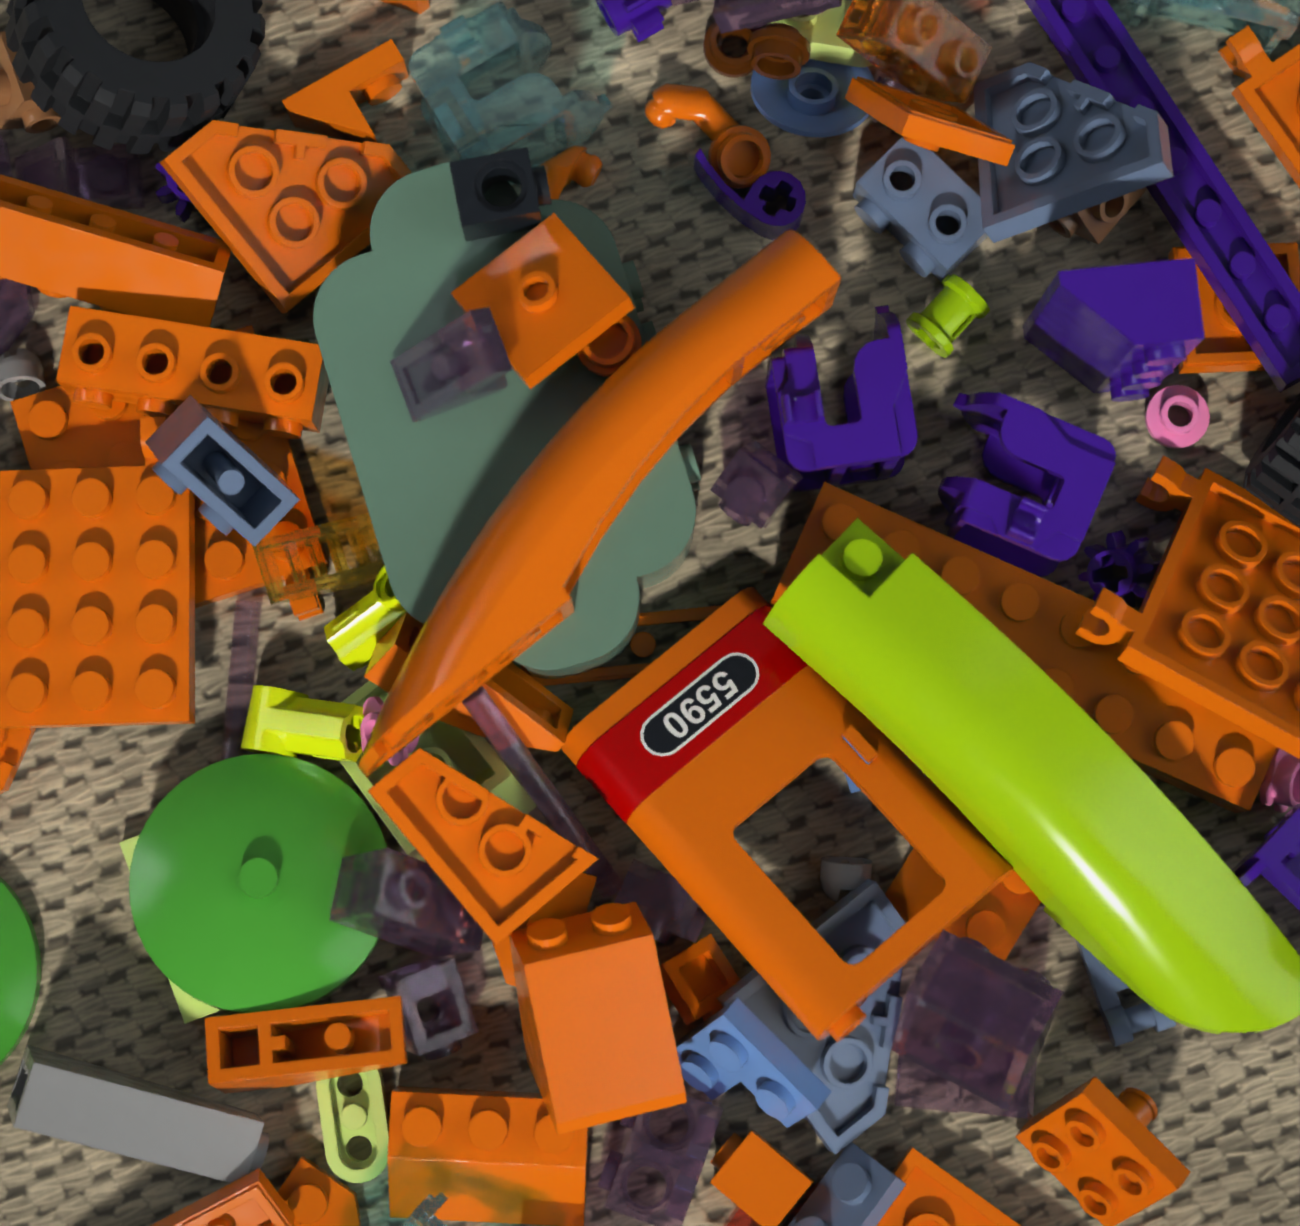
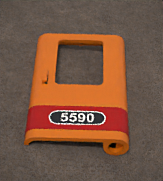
M748 587L730 598L585 716L567 734L566 742L560 749L813 1036L820 1041L831 1035L836 1042H839L866 1018L867 1015L860 1007L869 995L1011 874L1014 868L908 756L862 712L763 625L773 606L754 587ZM844 737H845V739L857 750V752L869 763L868 765H867L866 762L854 751V749L843 739ZM820 758L832 759L944 882V890L857 964L846 963L840 958L738 844L733 835L734 830Z

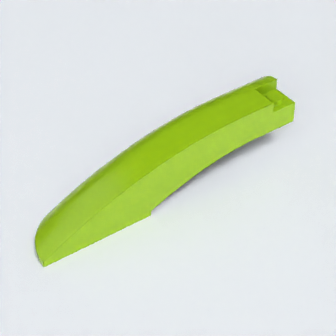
M858 518L822 555L818 553L775 603L763 625L862 712L915 763L1014 868V871L1045 905L1044 912L1156 1011L1182 1025L1213 1034L1223 1032L1258 1033L1283 1025L1300 1015V955L1214 849L1154 782L1061 687L994 624L913 552L904 559Z

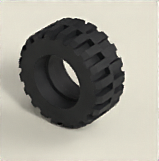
M9 0L6 12L10 19L5 28L7 47L12 52H17L12 65L19 80L24 84L32 82L35 86L30 96L43 112H47L52 108L61 116L58 125L71 134L75 135L77 130L80 129L94 136L92 140L93 145L109 150L112 149L115 142L126 144V152L130 154H149L154 143H158L161 151L168 152L177 149L189 137L191 138L212 120L224 119L253 73L261 55L259 46L265 38V19L258 11L263 1L152 0L174 19L183 34L188 52L187 56L177 60L156 62L132 57L108 43L90 22L82 0Z

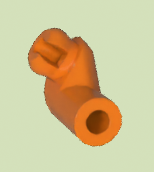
M666 83L652 92L653 98L645 105V115L656 127L665 129L672 126L676 119L691 120L695 122L711 141L723 129L739 125L709 91L702 87Z
M572 145L542 163L540 166H545L551 199L558 200L563 188L570 184L571 181L578 183L582 187L593 186L603 166L601 159L596 155L586 153L587 148L584 146Z

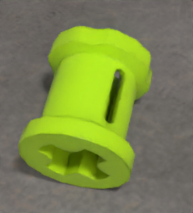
M948 274L942 281L944 289L921 313L913 312L905 320L910 330L937 355L947 358L954 351L952 343L975 318L983 319L990 312V308L983 297L970 284L955 274Z

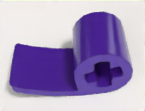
M698 149L694 159L695 172L717 202L735 219L761 237L775 240L787 229L797 230L803 217L806 196L801 182L796 177L783 171H770L755 181L743 200L724 183L707 161L702 150ZM778 195L784 196L787 199L786 210L780 209L775 217L765 213L767 201L773 202Z

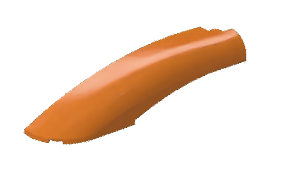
M787 229L646 342L586 400L524 471L481 529L454 571L402 664L358 764V767L366 777L370 776L575 612L570 594L602 538L636 489L680 436L731 386L832 307L841 277L822 254L802 235L794 230Z

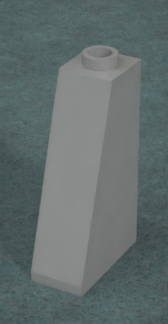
M28 1044L26 1045L7 1105L12 1125L15 1128L229 1183L249 1174L250 1170L261 1169L269 1144V1133L262 1132L264 1121L257 1113Z

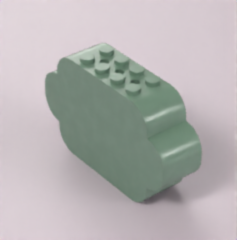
M449 162L407 174L394 182L383 193L373 211L370 223L372 251L352 257L337 266L321 285L313 309V324L316 338L391 588L402 607L423 624L461 560L512 486L570 417L609 378L589 371L580 361L578 354H575L530 390L456 303L451 295L453 290L532 229L466 242L461 227ZM499 181L489 187L485 194V199L494 206L504 207L514 203L518 199V195L508 181ZM551 199L552 205L539 207L542 221L552 213H555L630 297L635 308L626 315L637 325L643 346L657 333L652 321L641 324L638 317V312L644 311L641 299L644 297L634 261L621 262L610 230L595 213L586 207L574 202ZM677 441L642 481L602 538L570 594L575 612L512 661L513 664L520 669L521 665L525 666L530 675L538 678L559 679L603 667L624 652L635 635L639 622V590L654 586L670 577L684 562L692 544L696 518L693 492L700 490L698 481H701V476L690 443L679 446Z

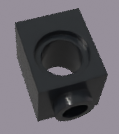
M528 147L449 162L461 227L466 242L533 229L542 222L539 207L552 205L545 166L531 168ZM499 181L512 182L521 189L518 199L504 207L490 204L485 199V194L491 185Z

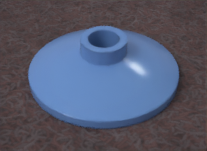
M809 59L801 67V72L798 76L786 80L767 78L753 70L750 90L753 102L759 112L775 126L800 136L832 137L853 130L869 116V114L844 99L852 78L857 79V76L872 81L875 80L868 67H853Z

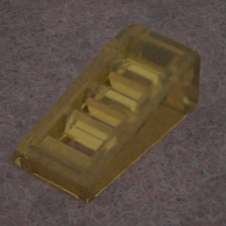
M369 513L264 538L255 547L252 545L271 605L373 583L377 574L384 566ZM348 538L357 568L349 569L340 542L341 539ZM327 542L336 573L328 574L319 546L321 543ZM306 547L315 575L314 579L307 580L297 548ZM285 552L294 584L283 585L273 553Z

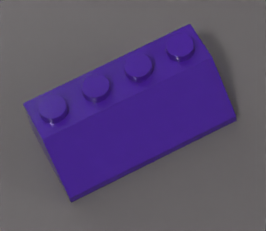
M1195 258L1058 271L1023 324L1024 338L1093 393L1111 392V401L1115 402L1147 398L1150 396L1149 388L1161 385V381L1167 375L1173 373V369L1180 362L1185 361L1186 356L1205 338Z

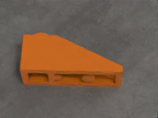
M401 996L205 1018L208 1084L225 1094L289 1087L407 1064L403 998Z

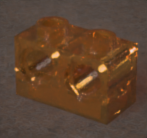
M852 0L836 36L905 91L945 102L967 103L993 48L937 0Z

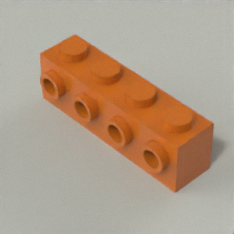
M0 174V280L8 279L36 287L41 293L50 297H70L95 304L108 312L205 327L211 326L231 255V250L223 240Z
M70 306L56 382L69 394H74L73 402L76 404L103 410H110L113 401L137 404L136 412L149 417L168 418L191 395L227 429H238L240 420L264 424L263 432L272 436L301 439L302 430L320 433L329 378L318 344Z

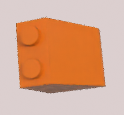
M636 901L625 904L608 903L595 908L591 912L561 919H540L527 927L515 929L509 934L526 1059L558 1135L687 1103L654 936Z

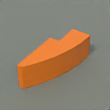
M406 612L376 643L364 677L389 693L402 664L424 624ZM511 662L439 721L478 736L516 746L557 752L566 742L574 709Z

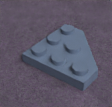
M1032 62L1025 63L973 84L975 118L1013 140L1012 143L1016 145L1008 166L978 158L982 229L993 243L1173 177L1168 126L1155 110L1140 104L1136 108L1116 101L1109 92L1075 79L1071 83L1052 76L1047 68Z
M866 879L863 884L854 891L852 890L811 923L814 929L840 958L849 964L861 962L905 924L876 881ZM903 967L867 997L860 1007L867 1015L866 1018L839 1042H836L831 1035L818 1041L761 975L753 969L720 995L717 1000L722 1007H725L738 997L832 1091L819 1109L806 1116L805 1119L825 1147L836 1155L886 1114L889 1088L885 1085L890 1051L896 1047L903 997L899 996Z

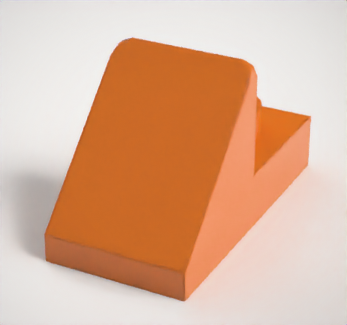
M390 39L283 99L282 103L292 123L297 128L341 140L377 143L376 137L358 105L368 101L371 106H375L388 101L399 93L402 89L400 81L408 78L409 75L402 55L393 40Z

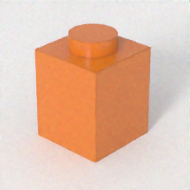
M752 1130L745 1139H742L734 1132L710 1161L719 1170L710 1183L761 1226H778L814 1182L810 1176L755 1130Z

